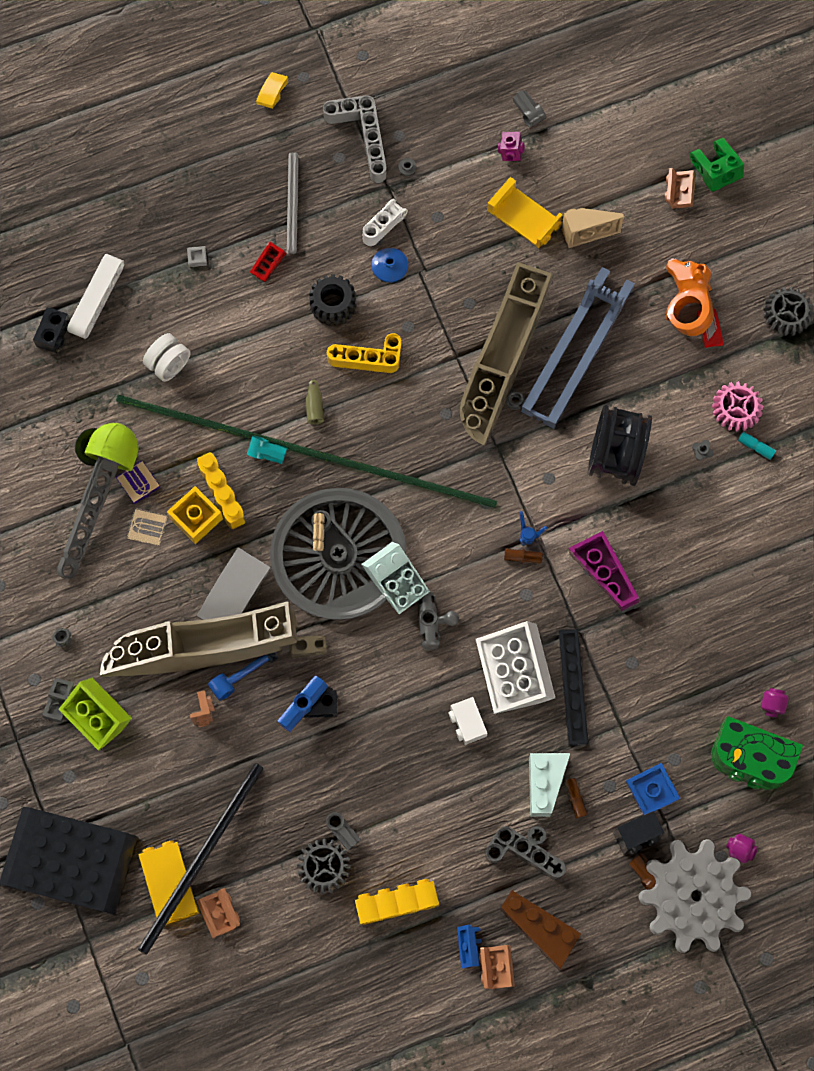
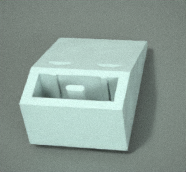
M391 542L361 564L398 614L430 592L399 544Z

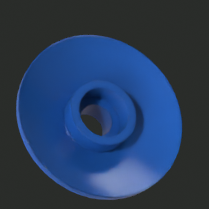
M382 249L372 259V271L381 281L396 282L407 273V257L398 249ZM391 260L393 263L387 264V261Z

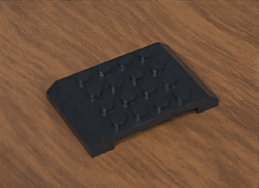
M22 807L1 874L0 885L116 916L138 836L42 810Z

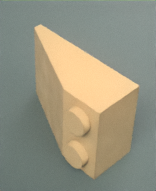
M585 208L568 210L564 213L562 232L568 248L620 233L624 215L622 213Z

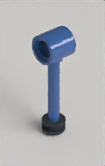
M276 652L259 657L229 678L224 673L213 678L208 683V686L217 699L222 701L235 691L234 683L267 661L273 663L274 659L277 660Z

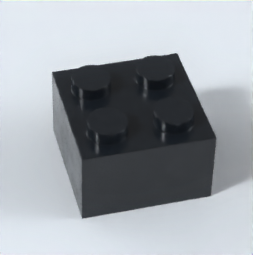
M654 811L617 827L613 834L623 855L629 853L631 856L641 851L642 846L646 844L647 847H651L659 843L658 841L661 840L660 837L664 834V831Z

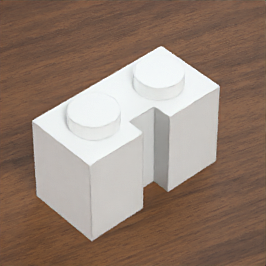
M473 697L451 705V711L448 713L452 723L456 722L459 728L456 730L459 741L463 740L464 745L487 737L486 728Z

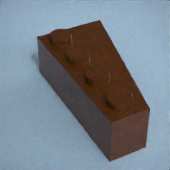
M511 890L500 910L560 970L581 933Z

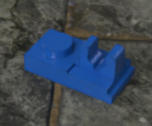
M471 925L457 927L461 968L479 966V953L476 944L481 943L482 940L475 938V932L480 931L479 927H472Z

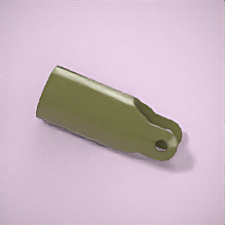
M316 380L309 382L308 395L306 397L307 423L311 425L324 422L322 396Z

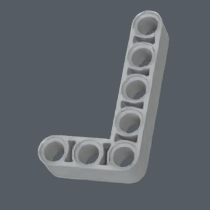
M365 95L327 101L323 105V117L327 123L361 121L371 180L376 183L383 182L386 179V162L374 99L371 96ZM376 170H381L382 172H381V173H376V172H374V171H376Z

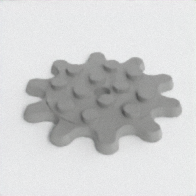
M710 839L703 840L696 853L688 852L683 842L675 840L670 844V851L672 853L670 862L663 864L656 859H652L646 865L647 871L655 877L656 884L650 890L641 891L639 901L643 905H652L657 910V917L650 923V931L655 935H660L666 930L673 931L676 934L675 947L680 953L688 952L692 941L695 939L703 940L709 951L716 952L721 946L719 940L721 929L729 928L734 932H740L744 927L743 920L735 913V906L739 902L750 900L751 891L749 888L739 887L733 882V875L739 870L740 861L732 857L724 862L717 861L714 857L715 845ZM694 890L700 891L701 897L697 902L691 898Z

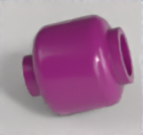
M770 688V690L764 692L761 709L766 711V715L777 718L778 714L782 715L786 712L789 697L785 695L786 691Z
M737 834L734 838L730 837L726 846L729 849V856L736 858L742 863H747L749 860L753 861L758 850L755 840L742 834Z

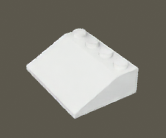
M526 621L476 639L494 714L536 705L556 698L537 624Z

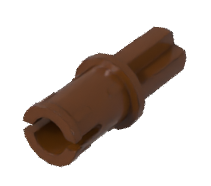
M505 548L504 560L519 561L521 564L523 562L540 564L542 563L543 554L541 552L524 551V548L523 550Z
M576 779L566 780L565 784L570 796L568 801L571 802L575 818L588 815L583 801L584 796L580 794Z

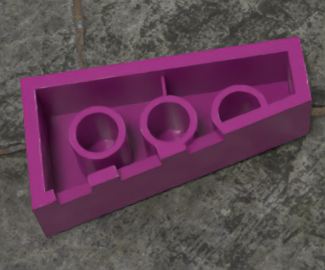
M603 531L568 548L569 554L621 611L639 603V597Z

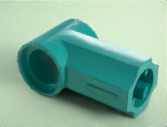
M252 436L247 455L282 464L287 448L269 443L264 438Z

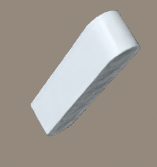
M109 254L104 255L69 322L67 329L69 333L84 339L89 336L123 270V260Z

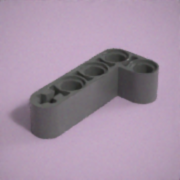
M507 826L501 827L497 831L485 852L486 860L489 863L497 864L502 860L506 852L509 851L553 880L560 879L566 871L563 861ZM507 832L510 834L511 839L504 842L500 839V834ZM517 844H526L528 850L524 853L519 852ZM497 849L500 852V856L496 859L491 858L489 851ZM542 854L545 861L541 864L536 863L534 855ZM550 859L551 862H550V864L548 865L547 869H545L544 867H545V865L547 864L548 860ZM558 865L560 872L554 874L552 867Z

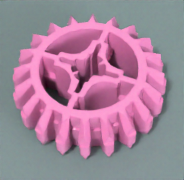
M738 381L735 386L731 382L728 387L723 385L722 390L717 391V396L713 398L715 403L712 404V408L715 409L713 415L718 416L716 421H723L722 427L727 424L729 426L728 430L735 427V431L738 432L740 427L743 431H746L747 426L752 428L754 423H758V417L762 416L761 410H763V405L760 404L762 398H757L759 391L752 392L753 386L748 389L747 383L740 386ZM725 398H727L729 407L726 411L723 406V400ZM748 403H750L752 407L751 415L747 413L748 410L746 409V406Z

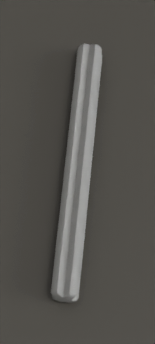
M289 153L287 253L296 254L298 153Z

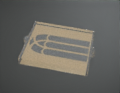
M135 508L132 520L129 521L130 527L127 538L159 546L162 534L165 533L164 527L168 516Z

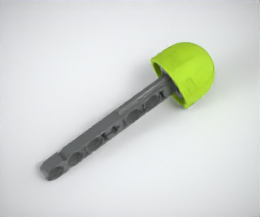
M108 423L100 426L93 432L88 442L85 454L97 461L65 546L64 557H61L57 568L58 575L61 578L72 579L77 574L80 566L78 562L83 558L117 469L132 471L138 455V441L135 434L122 424ZM100 475L105 478V483L102 486H99L97 483V478ZM93 493L98 495V501L95 504L90 500ZM85 513L91 516V518L87 519L84 517ZM81 523H84L85 525H88V527L80 525ZM83 529L85 532V536L83 539L79 540L77 538V532L78 530ZM76 547L78 554L73 558L70 555V550ZM69 565L71 573L66 576L63 573V568Z

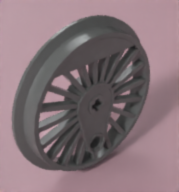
M330 488L316 491L293 504L277 524L270 548L273 575L284 595L294 605L308 614L331 620L360 617L375 610L387 599L373 581L369 583L355 569L357 568L367 573L363 566L357 562L364 563L370 558L358 556L376 554L385 547L359 549L390 535L392 542L399 544L406 554L405 537L393 513L382 502L369 494L347 488ZM335 504L345 505L342 527L335 522L333 509ZM329 505L330 515L326 511H318L317 509ZM351 505L360 508L361 511L347 535L345 530ZM312 511L314 514H324L327 522L324 525L323 551L285 545L288 535L313 546V540L293 531L292 528L299 521L313 534L314 514L312 516V526L303 517ZM366 511L376 517L353 540L351 539ZM379 521L386 528L385 531L356 545ZM284 551L319 556L283 562ZM335 553L342 554V557L335 556ZM320 562L289 578L285 571V567ZM322 568L299 591L292 585V582ZM327 572L312 601L304 597L303 594ZM350 572H352L364 585L357 588ZM333 575L328 603L325 605L317 604L328 580ZM344 575L347 576L353 588V591L346 593ZM337 576H340L343 596L333 600Z

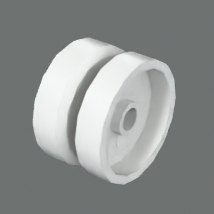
M167 333L159 337L150 346L144 355L143 364L149 370H155V375L162 381H169L185 366L190 357V350L183 344H178V340L172 334Z

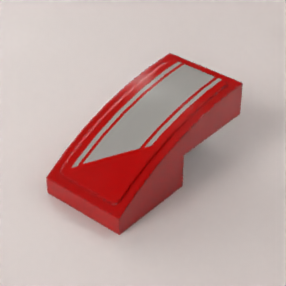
M713 309L714 318L710 327L700 334L705 348L723 345L716 309ZM702 310L697 311V319L700 317Z

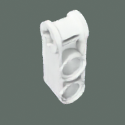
M391 199L363 227V242L368 246L376 245L397 223L404 219L408 210L399 206L395 199ZM368 233H373V234H375V235H374V236H369V235H367V234H368Z

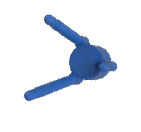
M520 511L522 530L520 542L522 546H525L526 544H532L535 538H539L547 530V527L544 526L538 532H535L532 527H526L523 512Z

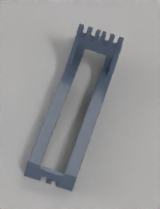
M603 267L600 269L595 280L589 281L578 310L522 406V413L530 417L534 416L538 421L542 420L543 424L555 429L635 285V283L626 280L618 295L615 291L613 294L610 293L611 289H606L607 287L605 286L601 288L610 273L609 270ZM598 297L611 304L610 310L549 417H546L532 410L594 299Z

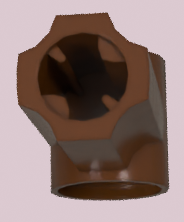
M641 853L629 863V866L642 880L641 883L645 889L650 890L655 886L656 880L646 869L649 860Z

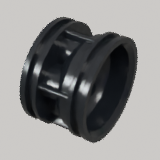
M604 404L591 448L587 475L592 476L595 473L597 478H601L603 472L613 474L617 479H621L622 484H626L629 481L631 486H635L639 479L648 447L652 415H647L644 418L642 413L617 409V407H613L610 410L609 406Z

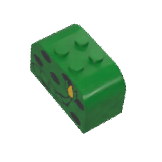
M727 716L719 728L712 748L711 759L716 769L728 775L730 780L740 782L741 780L748 783L747 786L753 789L773 790L782 786L793 775L803 745Z

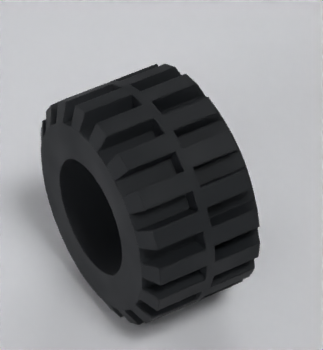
M331 274V277L325 275L323 276L324 279L321 280L319 278L317 284L314 283L312 290H310L311 312L314 313L316 319L319 318V322L322 324L324 322L331 326V323L337 326L339 325L338 322L344 324L346 323V318L350 320L352 314L355 313L356 292L354 291V286L350 284L347 278L343 280V276L335 277V274ZM330 294L339 295L344 299L337 306H328L323 303V299Z

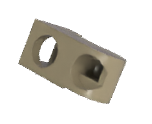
M324 636L297 637V643L289 644L291 659L327 653L326 637Z

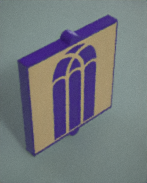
M143 461L135 464L132 471H124L116 477L134 504L145 497L148 498L149 494L160 488V485Z

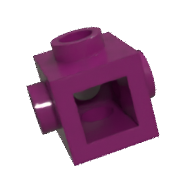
M502 132L501 143H498V153L501 154L502 160L521 161V153L525 152V144L522 142L521 133Z

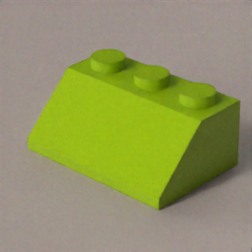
M93 678L80 681L59 708L61 713L98 751L120 734L132 719Z

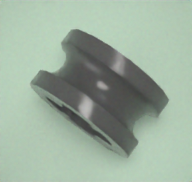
M535 826L529 830L527 837L530 841L539 845L545 841L546 832L542 827ZM534 830L542 833L539 841H535L536 838H532V835L535 833Z

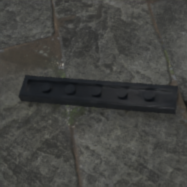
M578 629L559 630L568 746L588 745Z

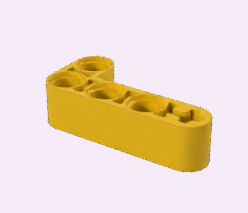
M395 333L387 335L383 350L334 344L327 349V361L333 367L394 373L398 370L400 364L401 338ZM395 342L398 345L395 347L389 346V343ZM355 355L359 358L356 360H351L349 357ZM371 357L377 359L375 362L368 361V359ZM392 359L395 361V363L388 364L387 360Z

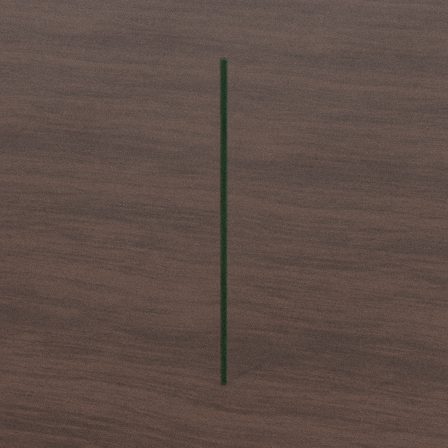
M118 395L116 398V402L247 439H251L252 436L261 437L268 440L269 443L285 447L293 452L493 508H496L497 505L496 500L122 395Z

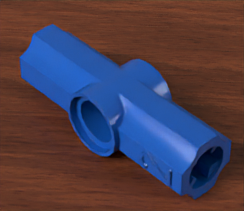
M314 676L302 692L295 696L292 704L277 722L291 733L301 719L311 711L312 706L325 692L328 685L319 677ZM300 700H306L308 702V705L305 708H300L297 706Z

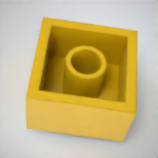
M196 486L167 511L171 521L194 544L198 543L223 520L221 511Z

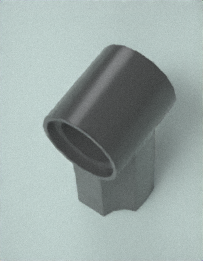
M522 90L513 97V101L521 111L524 122L528 127H532L546 119L543 108L535 104L527 91Z
M333 812L328 815L326 819L328 829L332 831L346 850L349 851L361 839L340 813ZM338 817L341 820V824L338 827H332L329 823L331 818Z

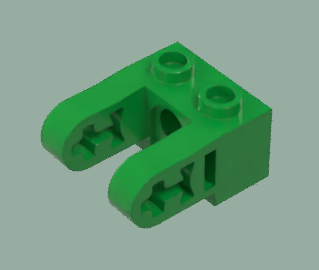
M724 138L713 141L714 150L720 157V159L714 162H710L700 149L689 153L692 164L703 177V182L711 192L743 178L744 175L743 161Z

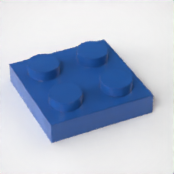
M662 763L626 780L643 815L652 811L655 812L680 799Z

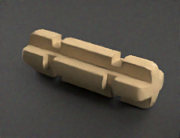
M321 513L314 514V551L324 550V542L322 541H324L323 523L325 517Z

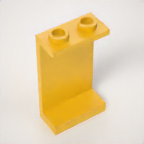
M510 177L488 202L487 211L533 245L540 248L542 244H547L552 232L558 231L561 227L562 214L559 212L555 217L515 188L516 180Z
M173 840L163 843L162 847L157 849L154 847L142 850L143 853L139 854L156 917L159 916L186 873L180 845L178 842L174 843ZM191 886L167 924L200 914Z

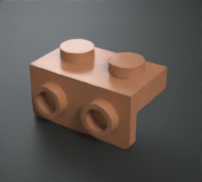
M669 168V175L666 176L668 188L665 192V200L672 209L693 207L696 176L694 170L676 172L673 168Z
M205 691L197 692L201 712L190 714L193 724L198 725V727L209 725V722L213 721L212 711H215L211 695L207 696Z
M225 888L197 901L212 938L231 932L240 926L239 915L234 911L229 893H226Z
M511 946L481 947L479 961L482 965L481 981L484 988L500 989L515 987Z

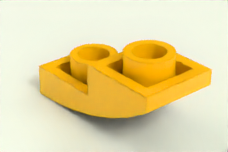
M272 72L265 81L256 104L273 109L280 100V92L288 83V77Z

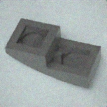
M55 677L42 715L44 719L62 723L64 715L59 708L71 694L74 686L73 682Z

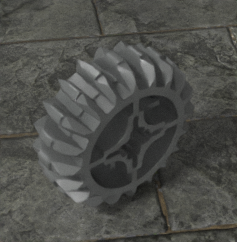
M791 286L788 291L783 287L781 291L776 289L774 294L771 293L763 307L765 312L763 316L767 318L766 325L772 324L771 330L776 328L778 329L777 334L783 331L785 336L789 332L792 336L796 332L800 334L803 329H807L808 324L812 322L811 317H813L814 311H812L813 304H809L811 299H805L806 292L800 294L799 289L795 292ZM779 303L780 310L776 314L774 305ZM799 309L802 311V318L800 320L797 318Z
M323 839V845H320L319 841L315 840L316 847L313 848L312 844L309 843V852L304 848L302 849L306 856H298V859L303 861V863L297 864V868H303V870L297 872L298 876L305 875L301 882L309 881L306 888L309 889L314 885L313 892L315 893L318 891V887L321 888V894H325V888H328L329 892L333 893L331 886L335 885L336 889L339 890L338 882L340 881L342 884H345L346 881L342 877L350 876L345 871V869H351V865L345 864L350 861V857L343 858L347 851L342 850L339 852L342 847L341 844L334 848V840H331L330 845H327L326 839ZM319 851L331 852L325 858H319L314 855ZM335 856L341 862L339 873L331 867ZM309 859L317 866L312 877H310L307 871ZM328 862L329 870L323 869L320 871L319 863L325 864ZM323 875H329L334 878L329 882L317 881Z

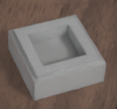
M205 246L187 248L189 267L207 266Z

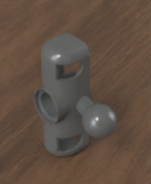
M429 592L422 597V604H419V600L417 601L421 646L424 650L439 648L438 624L446 623L449 626H454L459 622V615L455 611H449L445 616L437 617L436 598L434 593ZM431 617L433 622L426 623L424 618ZM435 633H437L438 640L435 639ZM423 634H425L426 641H422Z

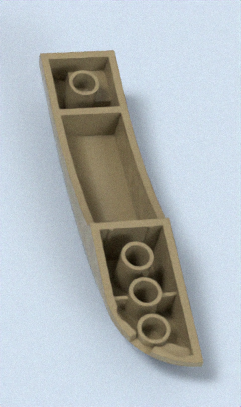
M519 262L516 264L488 338L477 362H475L460 405V417L466 432L472 439L484 446L497 422L521 367L553 280L552 273Z
M284 602L231 616L171 623L169 621L135 630L123 635L113 643V648L109 653L105 654L102 660L100 675L102 677L179 672L233 663L282 650V646L297 643V619L290 603Z

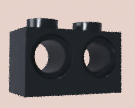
M49 307L46 308L33 338L36 347L57 353L58 349L62 348L65 340L64 335L66 331L68 332L67 329L70 322L67 313ZM57 320L61 321L58 325L53 324ZM48 337H54L52 341H46Z
M328 687L312 706L311 711L303 718L338 717L337 690ZM330 698L333 702L330 706H324L322 704L323 699ZM300 700L297 706L305 708L306 706L302 704L303 700Z

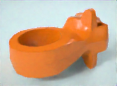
M671 259L668 261L666 269L674 278L679 293L667 307L666 320L670 321L673 327L681 334L697 336L704 333L710 327L714 318L712 301L709 291L712 290L710 283L712 277L711 270L706 264ZM690 303L702 305L701 315L696 321L687 324L678 321V315L684 306Z

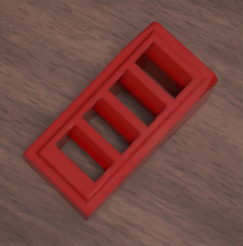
M269 241L250 270V273L266 282L282 261L286 252ZM271 250L278 255L276 257L270 253ZM268 256L274 261L271 263L265 258ZM262 262H264V263H266L267 265H269V266H270L269 269H267L266 267H264L263 265H261ZM260 268L265 271V275L258 272L257 269Z

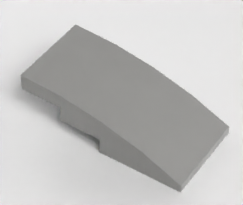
M237 548L211 589L197 617L205 620L246 613L251 605L250 602L261 588L260 585L270 572L271 567L242 549Z

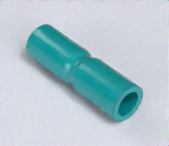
M744 431L738 439L740 443L755 450L769 460L772 459L776 452L775 449L763 442H759L758 439Z

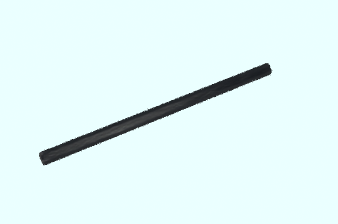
M255 763L138 947L141 953L147 955L263 771L261 765Z

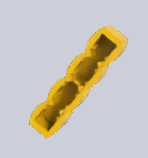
M210 452L198 457L197 462L200 473L207 481L210 492L215 496L217 506L223 512L227 525L231 529H235L245 524L243 510L239 503L236 502L234 492L228 486L224 473L219 469L216 457Z
M429 879L417 881L415 886H409V883L397 886L398 890L390 891L389 888L379 890L378 894L370 896V893L359 895V899L355 900L360 925L438 907L439 901L434 881L429 882Z

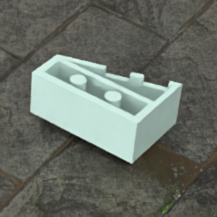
M530 753V817L551 816L570 753Z

